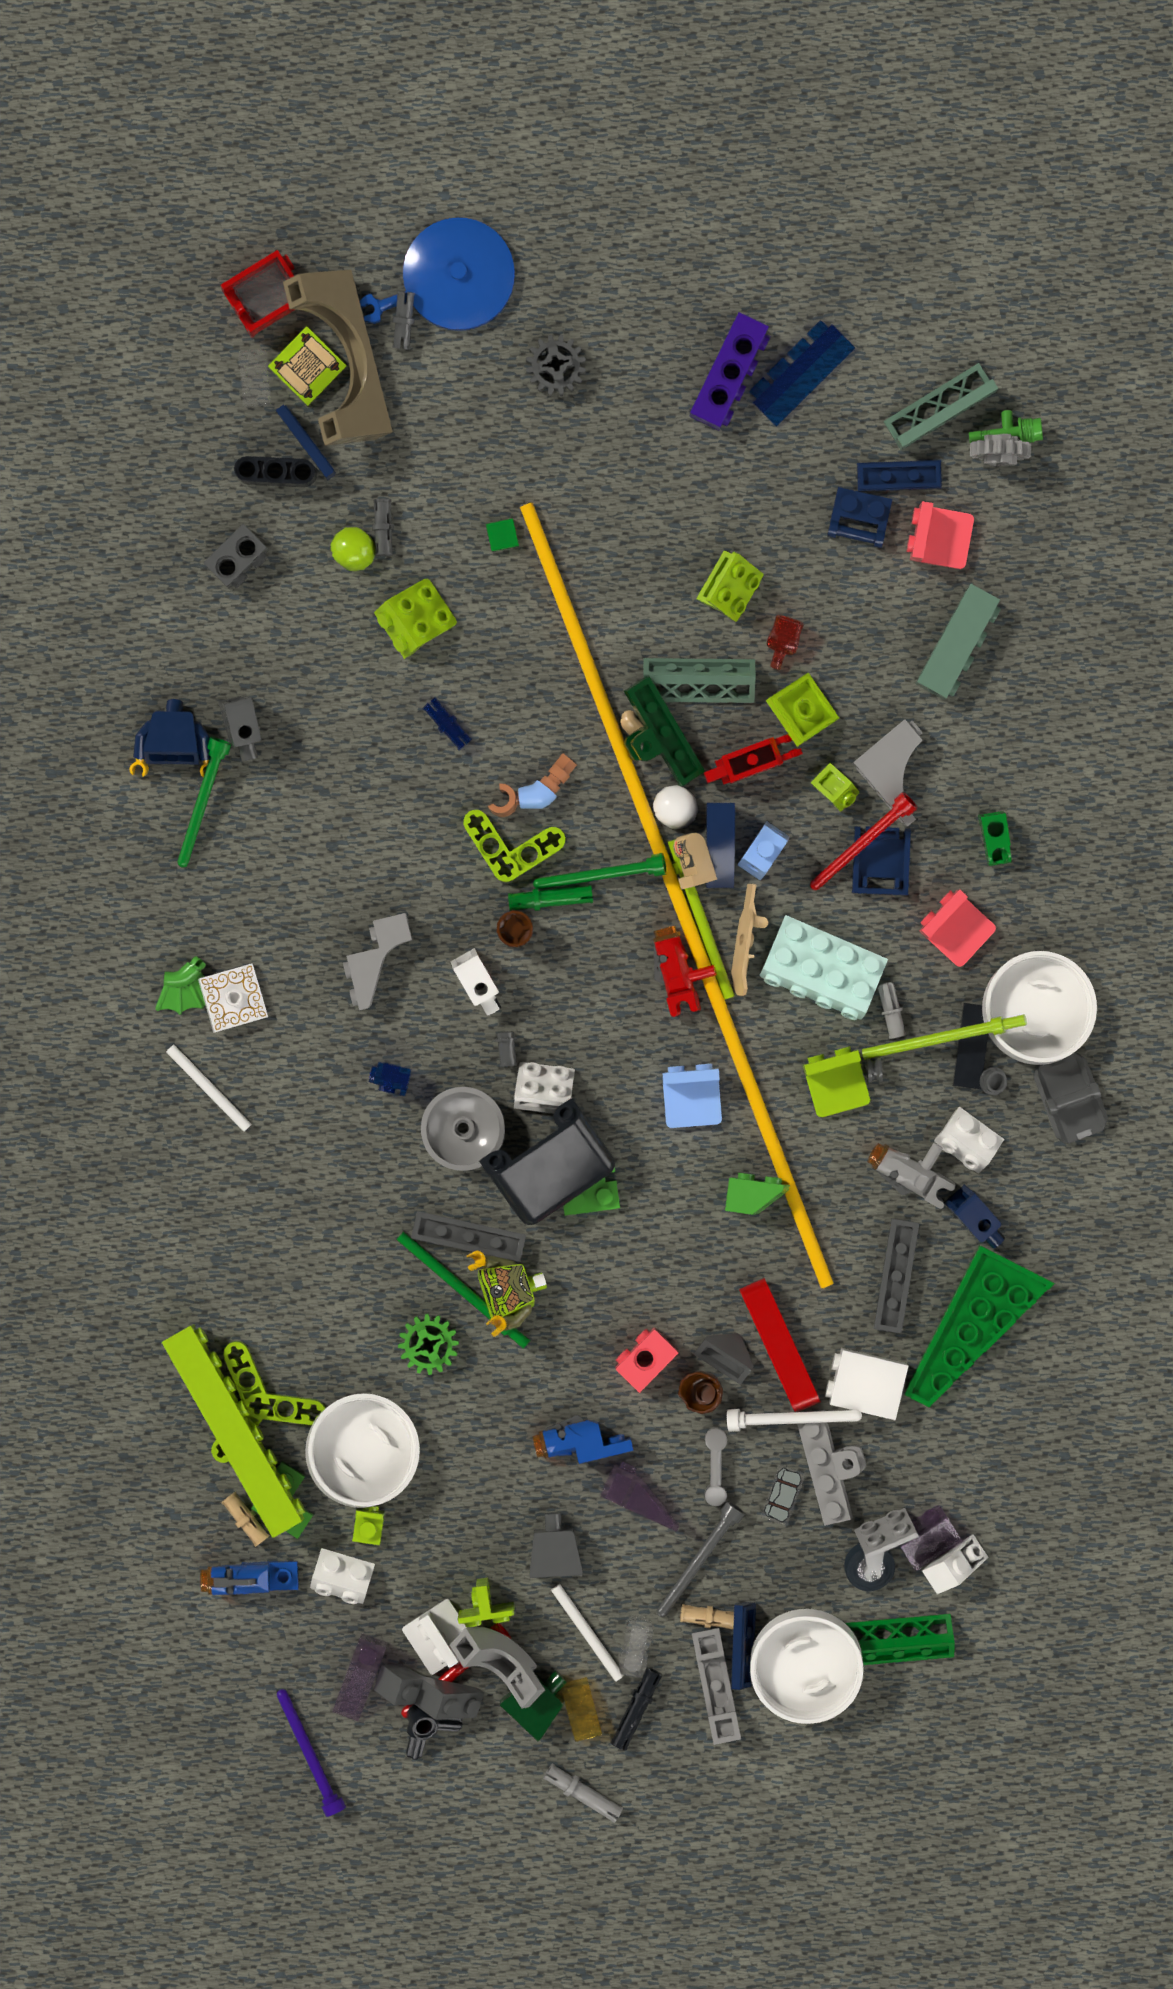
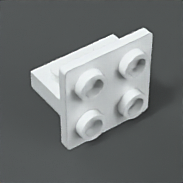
M520 1062L514 1096V1109L554 1114L556 1109L572 1096L575 1070L563 1066Z
M445 1599L405 1625L402 1631L429 1673L433 1675L447 1665L450 1668L459 1662L449 1645L467 1627H465V1623L458 1624L457 1610L449 1599Z

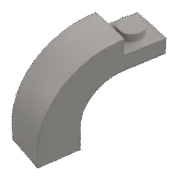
M467 1627L449 1645L464 1668L481 1666L497 1674L505 1682L521 1708L529 1707L545 1690L533 1672L537 1665L518 1644L495 1630L485 1627Z

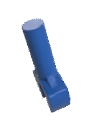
M405 291L404 303H406V301H407V293H406V291ZM372 294L364 296L360 300L361 308L368 305L375 308L372 314L364 316V321L373 324L380 322L383 311L397 306V295L382 300L375 299Z

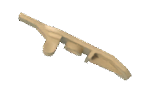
M747 884L744 909L739 919L732 964L733 988L739 996H744L747 993L746 975L749 959L754 958V955L749 954V949H751L754 942L752 928H766L768 925L767 918L757 916L754 904L755 884Z

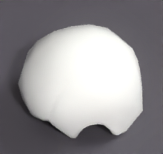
M678 785L663 788L657 793L653 803L657 819L671 829L688 827L695 820L698 812L694 795L686 788Z

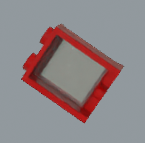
M278 250L221 284L223 294L251 338L296 310L289 308L283 284L284 281L294 277L291 271L295 268L286 254L281 256Z

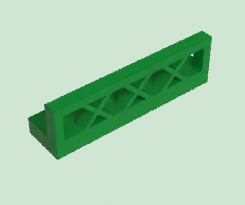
M951 1614L845 1623L852 1632L858 1631L864 1635L858 1641L862 1652L863 1665L954 1657L955 1641ZM946 1623V1634H935L929 1630L934 1624ZM913 1626L919 1630L917 1635L912 1637L902 1633L905 1627ZM878 1629H886L892 1633L887 1639H879L873 1635Z

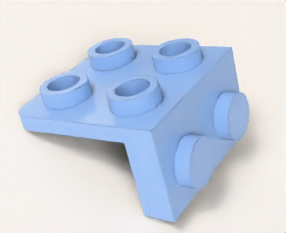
M712 1063L696 1065V1070L685 1071L684 1066L668 1067V1072L662 1073L666 1125L669 1128L716 1125L721 1123L718 1068L713 1069Z

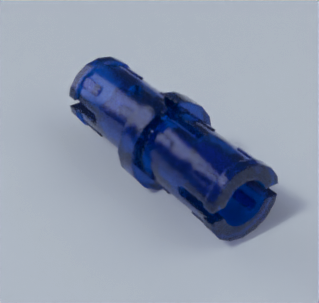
M436 697L430 701V704L427 703L423 707V710L439 726V732H444L459 751L465 747V744L467 745L472 741V738L456 722V716H451Z

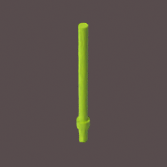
M675 840L668 842L675 862L672 865L676 875L679 874L680 878H682L684 874L680 859L674 853L673 845ZM696 887L686 888L684 890L710 962L716 968V978L724 1000L731 998L735 995Z
M1025 1014L1009 1018L995 1017L991 1018L990 1022L862 1049V1055L864 1060H866V1058L871 1059L988 1033L997 1035L1006 1033L1007 1029L1027 1025Z

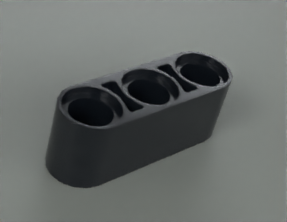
M245 456L238 459L234 466V472L239 481L247 485L309 487L317 478L315 467L306 459ZM245 464L255 466V472L250 477H243L240 473L241 468ZM274 465H279L283 468V474L277 479L270 478L268 475L269 469ZM300 467L310 468L311 475L308 479L300 480L296 477V472Z

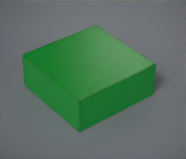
M513 518L486 524L492 552L519 547Z

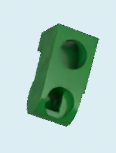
M999 811L978 815L988 866L1011 863V843L1006 813Z

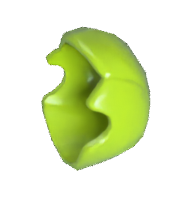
M345 527L335 534L331 542V552L334 560L346 570L360 571L372 564L375 557V544L373 539L364 530L358 527Z

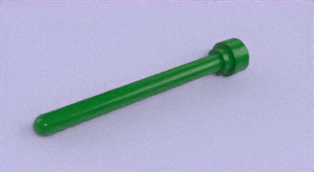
M210 737L207 746L210 759L177 861L178 865L182 868L186 867L189 863L220 761L225 758V755L229 754L232 745L230 742L219 738Z
M663 853L652 854L651 858H646L644 862L537 878L534 880L533 886L538 889H545L646 872L649 875L654 874L655 877L667 874L666 862Z

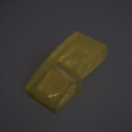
M585 1677L567 1682L561 1690L575 1742L601 1736L602 1731L588 1678Z

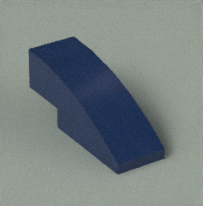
M707 803L706 845L717 880L707 882L706 888H734L735 803Z

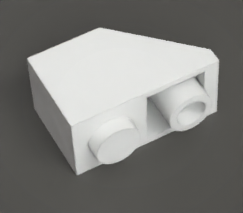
M973 1534L935 1558L922 1572L935 1592L939 1594L960 1585L989 1557Z

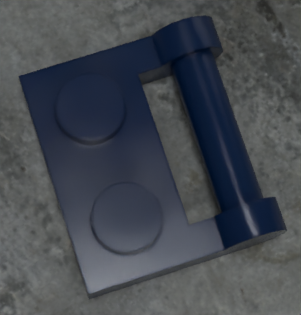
M838 487L827 537L836 538V536L872 543L874 544L873 547L882 548L893 499ZM841 517L877 525L878 527L876 533L839 525V520Z

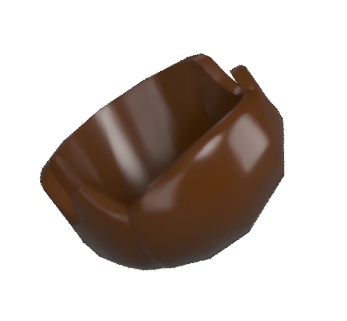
M698 1371L687 1374L680 1382L678 1395L684 1401L688 1410L705 1414L714 1411L721 1404L723 1387L715 1375L705 1371Z

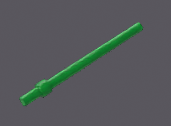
M404 1231L396 1239L484 1316L489 1320L491 1319L486 1302L417 1242L411 1239ZM517 1328L501 1332L504 1337L508 1335L523 1349L530 1342Z

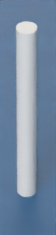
M175 1045L166 1051L243 1132L252 1125Z
M558 1584L552 1588V1593L615 1681L621 1679L624 1676L623 1672L563 1587Z

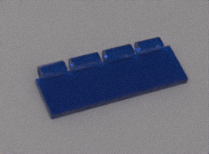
M820 320L806 334L813 341L811 345L802 338L786 353L793 361L792 364L782 357L767 372V375L774 381L772 384L762 377L749 390L756 399L753 404L775 427L855 349L833 324L828 327Z

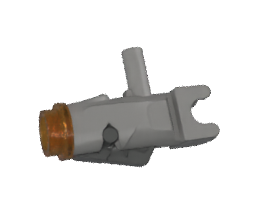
M879 1143L875 1145L867 1160L872 1165L871 1168L877 1170L901 1195L914 1192L939 1209L944 1207V1202L942 1198L937 1196V1191L940 1188L953 1191L956 1186L955 1182L930 1170L943 1149L936 1143L932 1144L923 1161L919 1160L916 1162L910 1159L909 1154L891 1149L887 1144L883 1146Z

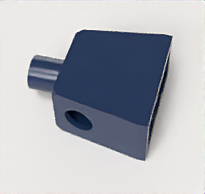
M965 1184L944 1202L980 1243L986 1240L992 1248H996L1004 1241L1005 1237L998 1230L1002 1225L1001 1222Z

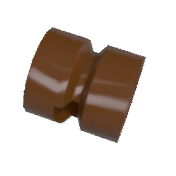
M521 911L506 912L497 923L498 937L504 944L510 947L523 946L530 941L533 935L532 921Z

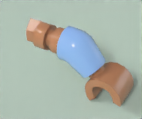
M562 754L548 772L550 774L548 777L544 776L540 781L537 780L532 785L520 787L518 792H514L506 784H499L501 793L509 795V802L503 807H497L492 803L488 808L492 814L498 817L510 816L517 808V805H520L521 809H543L556 799L557 796L555 794L560 789L558 785L560 783L564 784L570 777L569 774L577 765L565 754Z

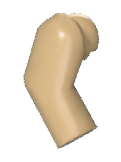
M627 710L622 714L620 723L629 735L640 727H644L636 718L634 711Z

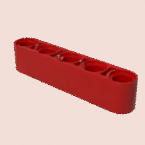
M765 1278L740 1288L739 1291L794 1412H801L821 1403Z

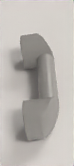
M711 1428L705 1434V1443L711 1450L710 1485L706 1488L704 1496L707 1503L711 1506H720L727 1499L726 1489L722 1487V1450L727 1445V1436L722 1429Z

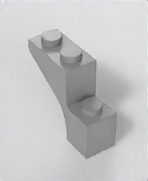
M406 913L374 920V927H370L369 930L373 944L378 943L379 948L348 955V962L343 963L346 978H352L354 989L349 990L353 1006L358 1005L359 1010L368 1009L372 1005L382 966L388 953L400 944L413 941Z

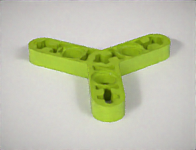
M233 1341L224 1349V1360L240 1398L250 1412V1415L247 1417L252 1426L255 1424L258 1426L263 1419L312 1425L315 1420L310 1419V1414L301 1413L302 1419L296 1418L299 1410L298 1402L304 1403L301 1409H310L312 1405H317V1410L322 1412L326 1408L317 1399L267 1393L247 1345L241 1341ZM233 1346H236L238 1350L243 1349L244 1353L241 1355L242 1363L244 1364L248 1361L250 1366L243 1367L237 1372L233 1368L239 1366L237 1359L229 1357ZM243 1372H251L255 1376L253 1386L244 1387L240 1383L239 1378ZM257 1398H261V1403L271 1404L270 1398L276 1399L273 1406L274 1415H268L270 1411L268 1408H262L260 1413L255 1412V1407L250 1406V1403L255 1402ZM289 1401L292 1403L294 1411L290 1416H282L279 1413L278 1405L280 1402ZM216 1439L211 1449L213 1457L221 1463L229 1462L226 1455L222 1457L218 1454L220 1449L217 1447L219 1443Z

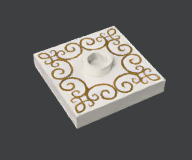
M253 963L198 979L214 1033L268 1017Z

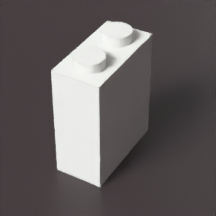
M841 1348L840 1354L835 1353L831 1368L836 1370L834 1381H828L825 1397H829V1404L896 1420L908 1370L907 1363Z

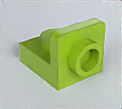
M831 763L811 782L840 812L844 808L851 806L859 794L855 785Z
M379 1505L356 1509L352 1542L380 1545L385 1511L379 1510Z

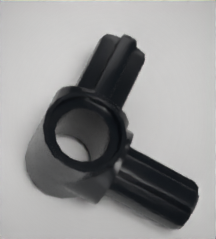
M415 1704L412 1705L407 1711L409 1722L407 1733L410 1737L406 1756L413 1760H418V1758L422 1757L426 1739L436 1734L437 1730L460 1731L462 1729V1719L435 1720Z

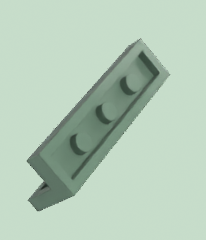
M978 363L886 419L883 423L899 449L903 450L996 393L998 387L993 379L989 380ZM977 372L984 384L975 390L965 389L967 377ZM962 381L961 387L954 386L955 384ZM947 389L960 391L956 402L951 405L940 403L942 394ZM939 395L937 402L931 401L932 398ZM924 403L936 406L933 416L926 420L917 418L919 406ZM915 410L914 416L906 415ZM900 418L912 420L911 429L899 436L892 423Z
M643 658V678L650 676L654 684H661L665 687L662 692H659L664 702H755V659ZM681 684H689L694 689L689 693H681L676 688ZM709 685H718L721 690L717 693H709L705 688ZM737 685H749V693H736L733 688Z

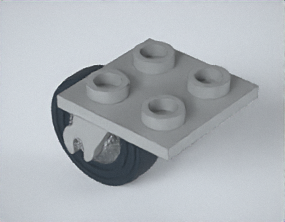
M905 1508L893 1510L878 1520L865 1522L854 1530L859 1544L855 1545L845 1558L844 1569L848 1580L854 1587L862 1591L879 1590L891 1581L895 1572V1561L890 1549L919 1537Z

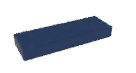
M283 404L276 410L277 414L327 481L335 476V470L287 406Z
M941 460L857 463L858 492L942 489Z
M743 1602L734 1605L731 1689L742 1690L753 1686L750 1661L755 1642V1602Z

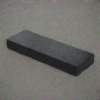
M963 1003L960 1028L984 1023L982 1005ZM988 1034L958 1040L952 1086L981 1089L980 1077L984 1070Z

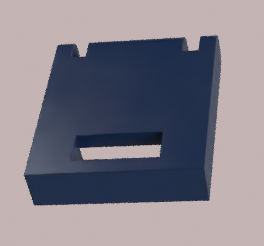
M860 826L854 827V842L860 838ZM866 826V828H865V833H866L871 827H867V826ZM888 827L853 858L852 893L908 895L911 828H905L903 833L904 839H899L900 828ZM867 877L894 878V889L867 888Z

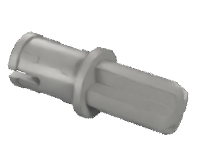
M888 982L879 985L878 990L883 1007L881 1015L885 1016L889 1039L907 1035L901 1015L903 1007H899L894 983Z

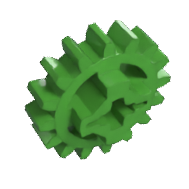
M426 1313L423 1321L418 1316H415V1325L408 1322L405 1324L409 1330L408 1333H400V1337L405 1339V1342L399 1343L398 1348L405 1349L406 1351L400 1357L401 1359H410L407 1365L408 1368L414 1364L417 1365V1373L419 1374L423 1368H427L428 1375H432L433 1368L435 1367L439 1372H443L442 1364L445 1363L450 1366L452 1361L449 1356H457L458 1352L452 1349V1346L459 1345V1340L452 1339V1336L457 1331L456 1329L450 1331L447 1329L450 1324L449 1320L443 1324L440 1323V1315H437L434 1320H430L429 1313ZM426 1326L437 1327L442 1332L438 1334L430 1332ZM417 1331L418 1342L410 1347L411 1336ZM425 1337L430 1341L440 1338L433 1345V1351H430L428 1348L417 1349L424 1344ZM447 1341V1351L441 1358L438 1351L439 1347ZM415 1356H426L430 1362L420 1361Z

